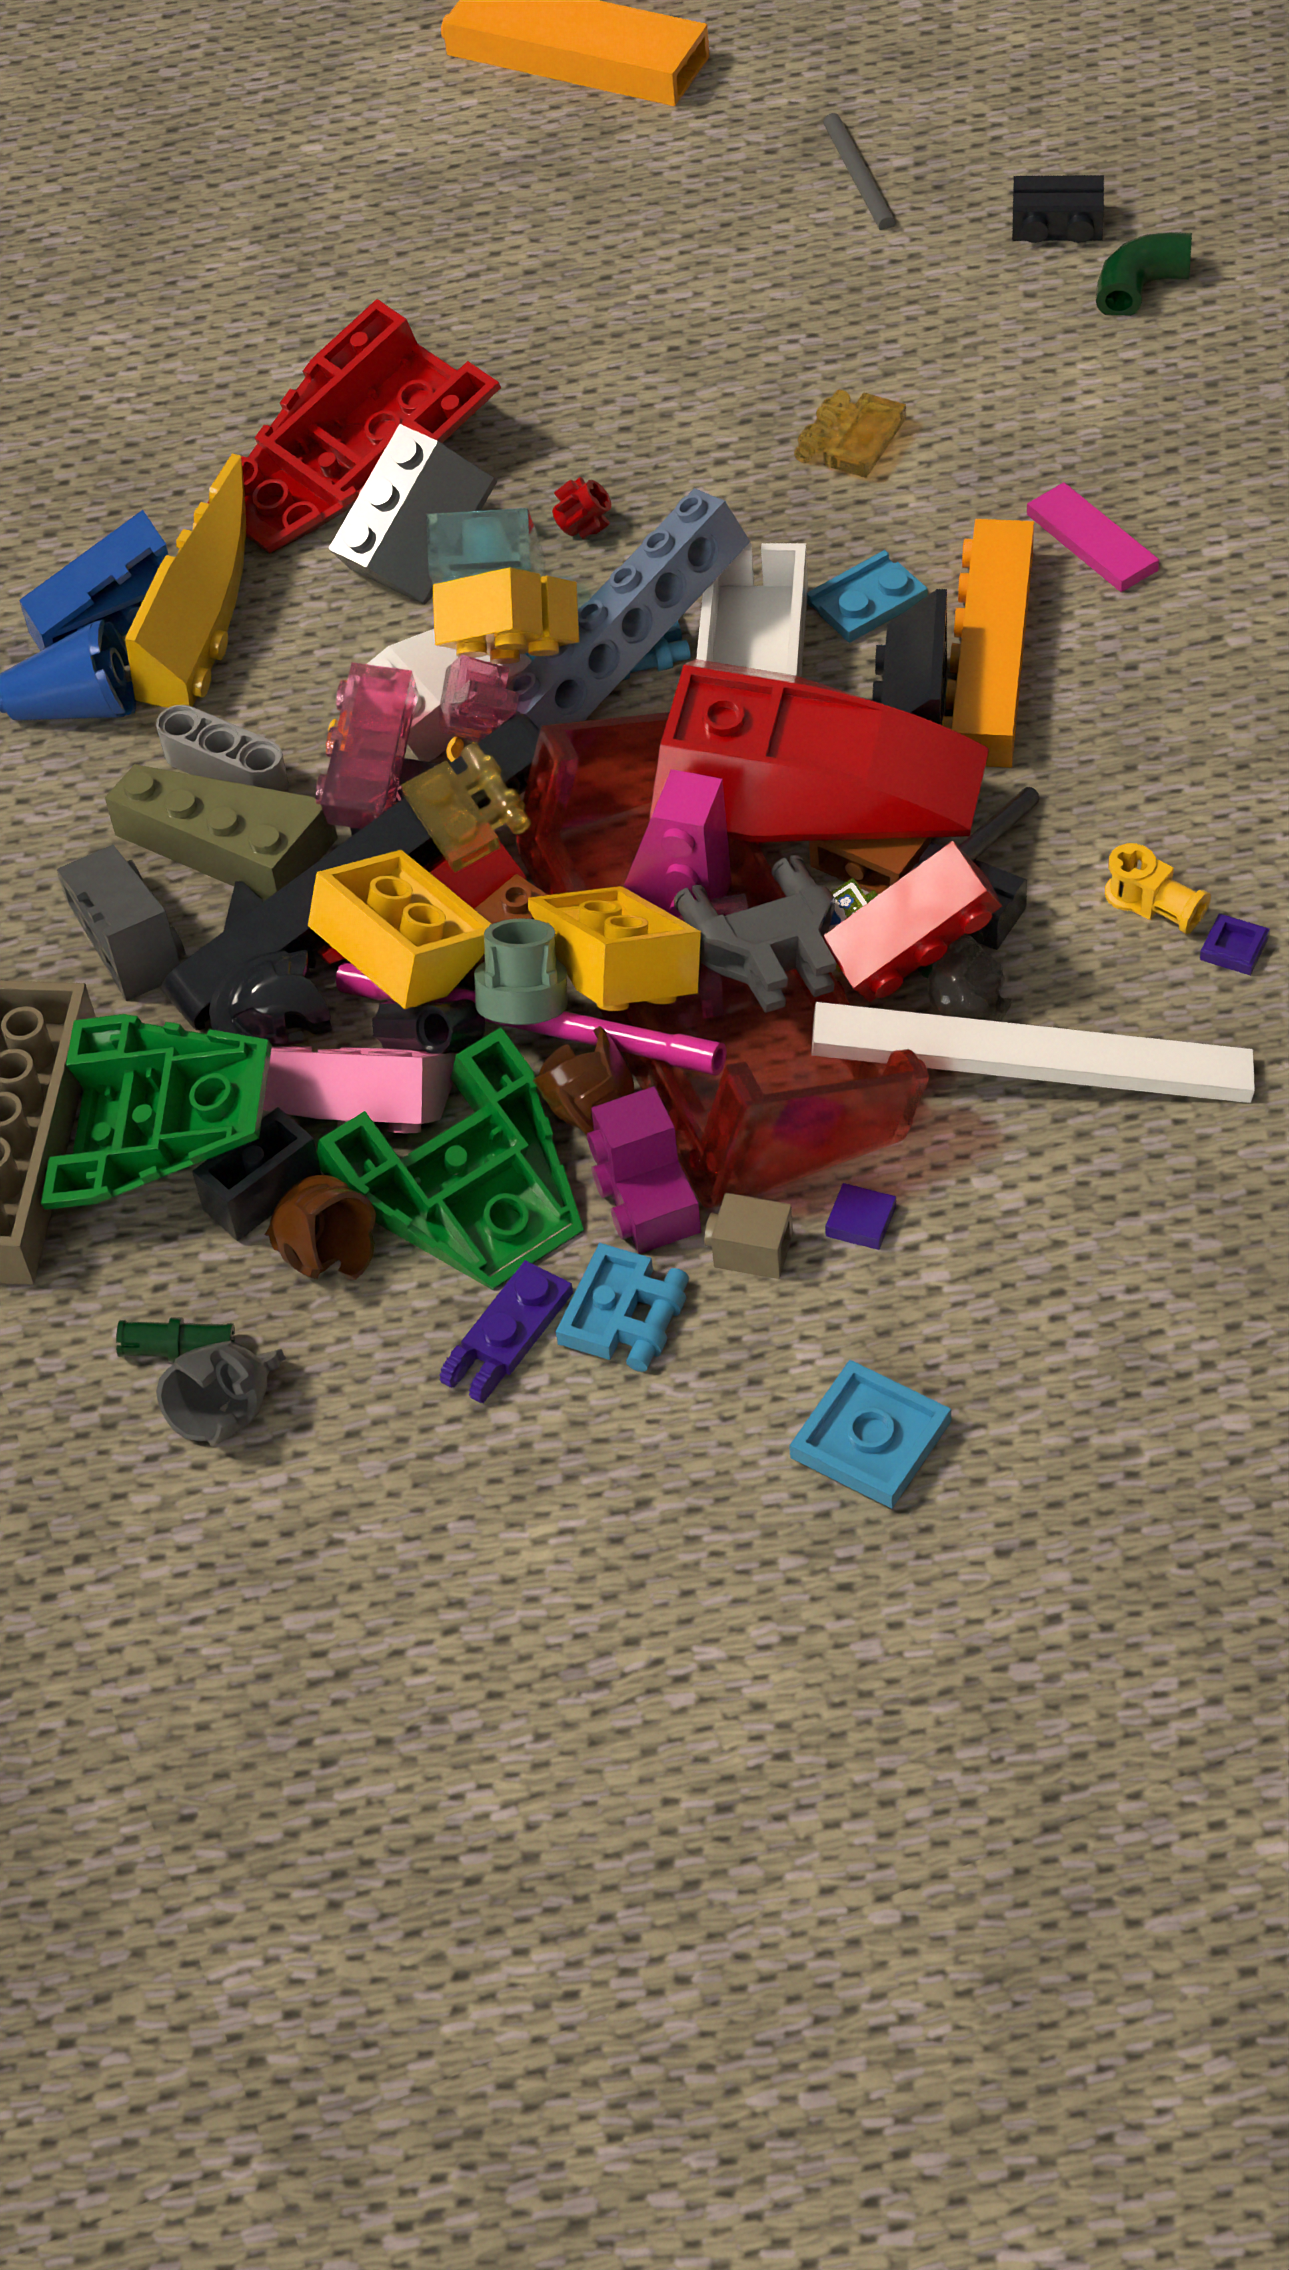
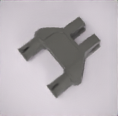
M799 855L790 856V862L794 870L785 857L776 862L771 871L774 880L778 882L784 892L785 898L726 916L723 914L718 915L702 885L692 886V892L696 900L693 898L688 887L679 891L674 898V906L680 912L684 921L701 931L699 961L719 974L748 984L765 1013L786 1006V998L780 988L787 986L788 977L785 972L792 969L797 970L813 997L834 991V982L828 973L836 971V961L822 936L828 933L835 908V898L827 887L816 885L803 859Z

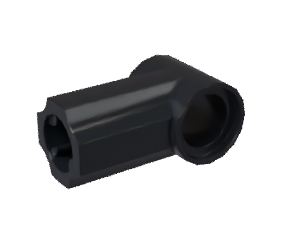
M465 998L451 1002H427L404 1009L395 1001H386L379 1004L378 1012L372 1018L373 1037L381 1042L384 1049L425 1050L431 1054H438L468 1047L481 1040L485 1033V1018L477 1012L475 1002Z

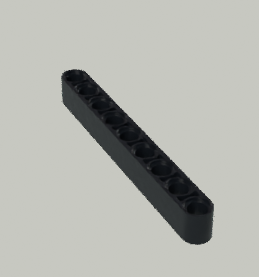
M520 714L509 719L175 967L164 979L161 991L195 1030H202L205 1028L204 1022L210 1019V1001L214 990L224 976L234 967L252 957L269 952L286 951L290 954L306 949L308 953L325 941L308 927L316 873L318 871L397 850L404 851L422 867L426 866L545 777L557 764L560 758L559 749L526 714Z

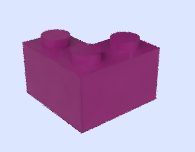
M655 1086L592 1107L594 1131L587 1133L588 1144L597 1164L591 1167L592 1175L600 1196L604 1198L611 1195L616 1206L611 1208V1215L621 1240L631 1237L638 1254H642L701 1233L699 1203L678 1162L675 1127Z

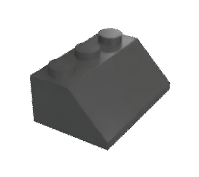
M399 424L331 543L329 550L349 569L425 605L433 596V584L441 582L497 481L439 441Z

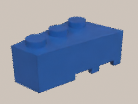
M143 510L19 600L28 632L40 651L86 625L104 619V623H113L121 636L127 635L161 562L166 555H169L166 543Z

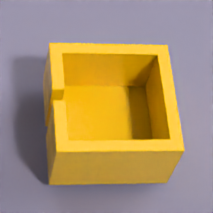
M509 567L433 584L435 645L456 649V656L476 658L488 655L490 656L491 663L512 664L520 662V654L552 656L559 653V646L579 643L577 582L548 575L540 577L539 573Z

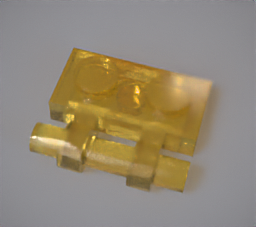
M836 390L832 397L825 398L816 411L817 418L814 423L806 425L798 436V446L794 450V456L799 462L808 463L815 453L820 454L823 451L824 466L867 478L906 420V404L864 392L856 404L850 403L851 397L846 391ZM834 426H835V427H839L838 430H834V429H832V428H833Z
M477 743L466 746L461 752L462 758L468 765L467 770L456 775L446 760L401 785L404 797L454 872L500 848L499 839L494 829L507 823L513 834H520L531 824L523 811L525 807L524 802L516 790L507 788L500 777L501 768L492 755L484 754ZM484 789L491 799V803L479 809L470 795Z

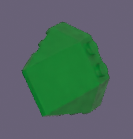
M127 1014L74 1020L66 1066L84 1088L72 1154L49 1157L41 1205L47 1210L97 1204L259 1139L272 1050L269 1040L209 1029L207 1034L184 1030L181 1024L165 1022L164 1026L142 1023L138 1016Z

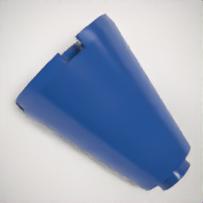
M105 619L94 621L0 673V712L7 713L15 721L120 718L135 713L136 700L132 681L127 682L124 666L129 665L127 648L115 625L111 622L104 623Z

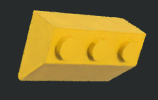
M402 850L318 871L316 873L308 927L404 1009L447 997L485 954L484 932L491 924Z

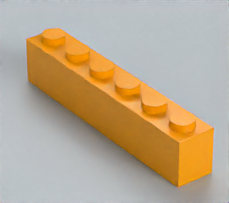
M975 519L973 539L964 538L962 568L970 569L969 573H960L958 602L966 604L965 608H956L954 638L962 639L961 643H952L950 673L957 674V680H947L946 710H953V716H943L942 726L988 747L989 755L986 767L1012 768L1033 561L1034 521Z

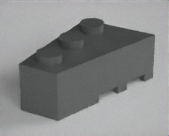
M110 845L58 868L57 873L66 901L125 1000H131L160 987L166 976L180 964L179 958L186 955L177 931L173 926L170 927L165 909L143 883L133 860L126 861L116 847Z

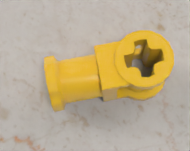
M1126 843L1112 850L1108 860V869L1112 874V878L1108 880L1105 886V898L1108 903L1117 909L1132 911L1149 920L1157 913L1177 923L1181 932L1190 934L1208 910L1211 894L1204 890L1196 892L1173 880L1174 867L1156 859L1153 852L1146 846L1137 843ZM1138 860L1141 861V869H1137ZM1120 884L1123 885L1122 897L1119 896Z

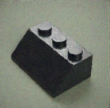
M936 589L887 624L886 645H876L875 674L883 675V681H873L872 701L909 712L942 725L947 671V589Z

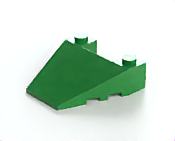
M502 1027L456 1054L450 1079L475 1112L401 1159H399L366 1111L320 1138L317 1147L318 1161L323 1174L340 1179L347 1183L351 1190L366 1196L374 1207L376 1213L375 1223L491 1290L509 1280L524 1260L533 1264L584 1231L564 1166L560 1165L552 1140L553 1132L549 1119L544 1115L537 1093V1086L533 1082V1079H535L534 1072ZM570 1223L572 1224V1225H570L569 1227H567L566 1229H564V1230H562L561 1232H559L558 1234H556L555 1236H553L552 1238L548 1239L547 1241H545L544 1243H542L541 1245H539L538 1247L534 1248L533 1250H531L530 1252H528V1253L525 1254L524 1256L520 1257L519 1259H517L516 1261H514V1262L511 1263L510 1265L506 1266L505 1268H503L502 1270H500V1271L497 1272L496 1274L492 1275L491 1277L489 1276V1275H491L492 1273H494L495 1271H497V1270H499L500 1268H502L503 1266H505L506 1264H508V1263H510L511 1261H513L514 1259H516L517 1257H519L520 1255L524 1254L525 1252H527L528 1250H530V1249L533 1248L534 1246L538 1245L539 1243H541L542 1241H544V1240L547 1239L548 1237L552 1236L553 1234H555L556 1232H558V1231L561 1230L562 1228L566 1227V1226L569 1225Z

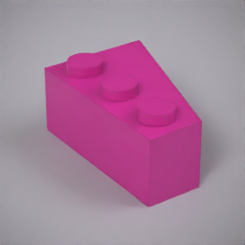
M671 769L623 887L684 921L682 915L674 906V898L679 891L688 887L693 898L696 900L692 892V886L702 885L719 915L732 883L723 779Z

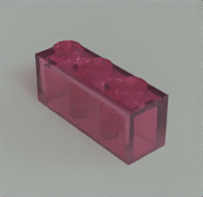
M351 662L348 680L340 681L336 697L337 710L341 711L338 726L330 727L326 741V755L330 757L327 774L321 773L319 775L315 794L316 804L321 805L328 824L362 829L395 804L418 697V689L412 670Z

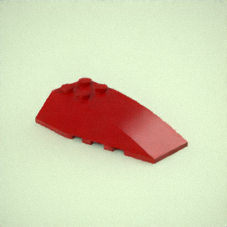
M376 299L309 361L302 371L305 378L296 390H288L280 401L282 410L270 426L264 424L254 437L257 445L249 456H241L245 487L246 537L270 554L321 527L353 507L399 424L443 443L501 389L499 382L469 361L458 370L445 363L417 343L406 318Z

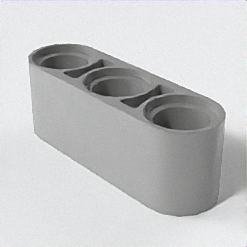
M187 705L169 707L158 716L156 727L164 758L172 767L191 775L287 792L289 789L282 750L272 740Z

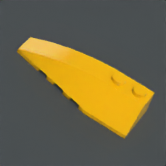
M231 454L210 487L209 504L200 502L194 511L192 531L183 529L176 539V548H180L177 556L166 555L161 562L125 637L136 701L166 708L175 705L193 707L197 697H205L209 690L212 675L211 669L215 660H222L228 645L227 630L236 606L244 566L246 508L241 455Z

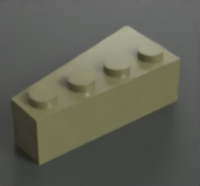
M137 764L131 767L105 797L115 836L231 886L235 885V881H243L259 898L267 900L317 863L338 839L330 800Z

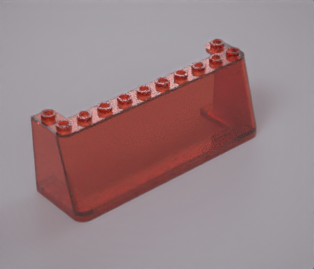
M670 712L541 726L516 827V840L520 857L537 888L548 895L624 886L650 822L660 744ZM728 838L732 883L719 915L723 914L726 916L785 898L784 892L772 876V869L761 852L759 842H747ZM699 961L697 994L677 996V1000L670 1004H654L641 1001L629 1003V1008L621 1011L600 1009L607 1021L671 1035L684 1034L725 1044L727 1051L726 1061L723 1070L717 1076L675 1067L665 1061L622 1052L641 1089L645 1090L655 1086L675 1127L678 1160L704 1207H721L725 1193L753 1197L901 1142L906 1138L929 1079L924 1062L912 1050L901 1049L893 1051L889 1056L887 1064L811 1055L816 1002L850 1005L842 984L834 978L832 972L828 974L834 982V991L813 997L796 969L786 971L785 974L788 977L787 986L780 988L786 998V1006L765 1013L748 984L719 974Z

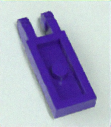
M524 1260L466 1334L461 1344L453 1349L449 1358L447 1357L439 1374L441 1383L454 1388L464 1378L475 1360L479 1359L485 1363L480 1368V1371L476 1373L470 1384L469 1396L479 1403H484L506 1374L511 1375L572 1296V1283Z

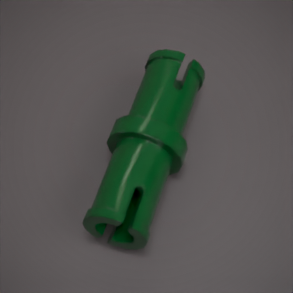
M171 1317L169 1323L127 1322L126 1320H120L117 1326L116 1343H121V1345H117V1356L167 1357L169 1363H175L176 1358L193 1349L213 1343L235 1342V1337H231L235 1334L234 1323H184L182 1317Z

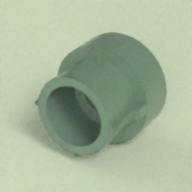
M509 919L490 924L484 932L485 962L480 964L474 973L475 1006L477 1012L489 1020L514 1025L541 1023L561 1015L568 1005L567 969L561 962L556 960L554 928L549 923L534 919Z

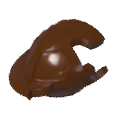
M601 1026L593 1029L597 1037L595 1052L575 1056L571 1047L565 1044L547 1058L541 1067L539 1075L533 1079V1082L542 1093V1097L550 1106L551 1111L559 1119L579 1128L586 1136L587 1133L594 1131L592 1107L633 1094L635 1091L633 1076L626 1061L611 1036Z
M315 1175L297 1182L285 1192L274 1209L269 1227L264 1235L269 1236L272 1248L280 1252L283 1260L289 1266L310 1278L318 1279L320 1273L326 1271L335 1262L340 1260L341 1265L338 1271L345 1278L356 1280L367 1269L373 1256L375 1242L371 1231L375 1224L376 1213L370 1200L363 1194L351 1190L347 1183L332 1176Z

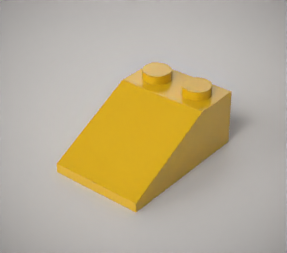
M618 886L528 898V909L533 918L549 923L554 928L556 957L566 967L567 975L575 989L597 1003L598 1008L608 1011H621L628 1009L629 1003L641 1001L654 1004H670L677 1000V996L698 993L701 931L628 889Z

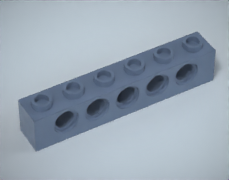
M695 488L682 498L676 505V508L653 532L646 536L643 543L611 574L610 578L592 598L578 609L579 643L559 646V653L556 655L536 656L496 699V702L506 716L511 719L514 716L526 714L559 749L750 543L726 501Z

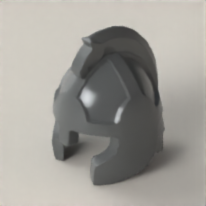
M233 1341L213 1343L184 1353L175 1359V1363L161 1375L156 1390L157 1400L164 1418L171 1428L185 1439L208 1441L211 1446L225 1441L259 1414L266 1393L269 1371L275 1370L281 1365V1362L286 1359L282 1349L255 1355L246 1347ZM230 1401L226 1411H221L220 1408Z

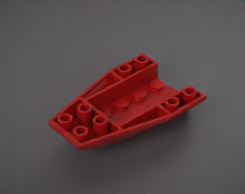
M694 659L683 665L660 744L650 819L670 770L673 769L723 779L727 835L730 839L747 842L970 836L989 748L925 718L796 675Z

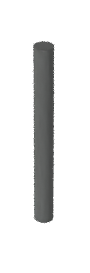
M836 113L827 115L824 118L823 124L879 230L894 227L895 220L839 115Z

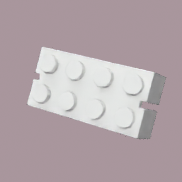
M749 543L703 592L696 659L801 677L808 592L806 543H762L763 586H754L752 543Z

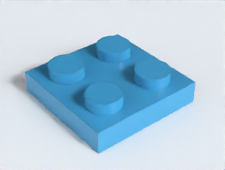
M849 1360L789 1445L790 1458L893 1509L951 1423V1408Z

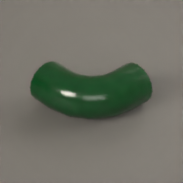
M1165 232L1146 234L1121 245L1105 260L1097 282L1096 304L1101 313L1105 315L1131 316L1140 309L1143 286L1146 283L1161 279L1189 280L1192 233Z

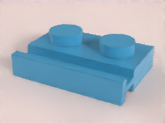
M883 550L807 592V604L820 613V616L850 643L910 609L928 596V588L899 562L893 563L889 559V553Z

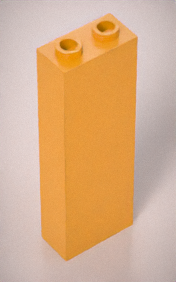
M459 0L452 11L445 15L441 25V36L445 39L446 53L449 56L670 106H676L710 57L708 24L600 0Z

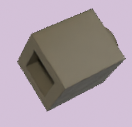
M725 1193L719 1214H710L705 1230L704 1242L705 1246L712 1247L714 1267L780 1279L793 1237L791 1204Z

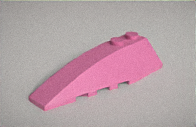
M312 1046L272 1047L263 1110L272 1112L279 1107L289 1115L337 1120V1128L366 1111L373 1122H389L388 1132L420 1133L421 1124L441 1119L453 1084L450 1077L455 1057L460 1052L447 1051L431 1054L425 1050L363 1047L319 1049L318 1052H312Z

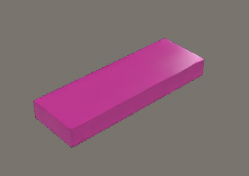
M1065 482L1027 503V515L1120 592L1125 591L1159 570V559Z

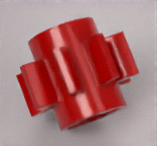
M582 477L575 481L570 479L554 492L561 502L553 507V517L560 529L567 535L575 536L579 533L580 537L585 539L590 534H598L610 524L604 514L611 509V500L606 490L598 482L588 480L585 483Z

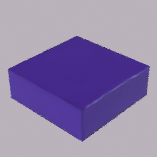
M1219 913L1200 951V960L1251 976L1268 941L1270 929Z
M843 1183L825 1225L826 1237L880 1250L896 1209V1196Z

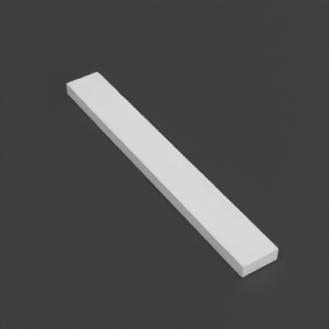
M816 1002L812 1056L1251 1103L1255 1091L1253 1049Z

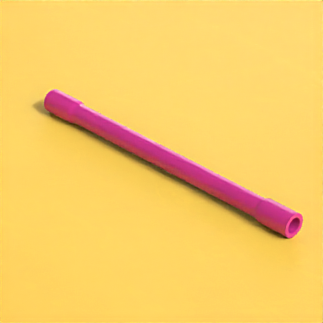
M344 961L339 966L336 973V987L340 992L375 1000L387 999L394 1001L349 961ZM455 987L447 997L430 1002H451L464 998L475 1002V991ZM566 1011L551 1020L525 1025L504 1024L485 1018L486 1022L596 1046L597 1037L593 1029L601 1026L611 1036L620 1052L665 1061L675 1067L715 1076L719 1075L723 1070L727 1055L724 1043L684 1034H666Z

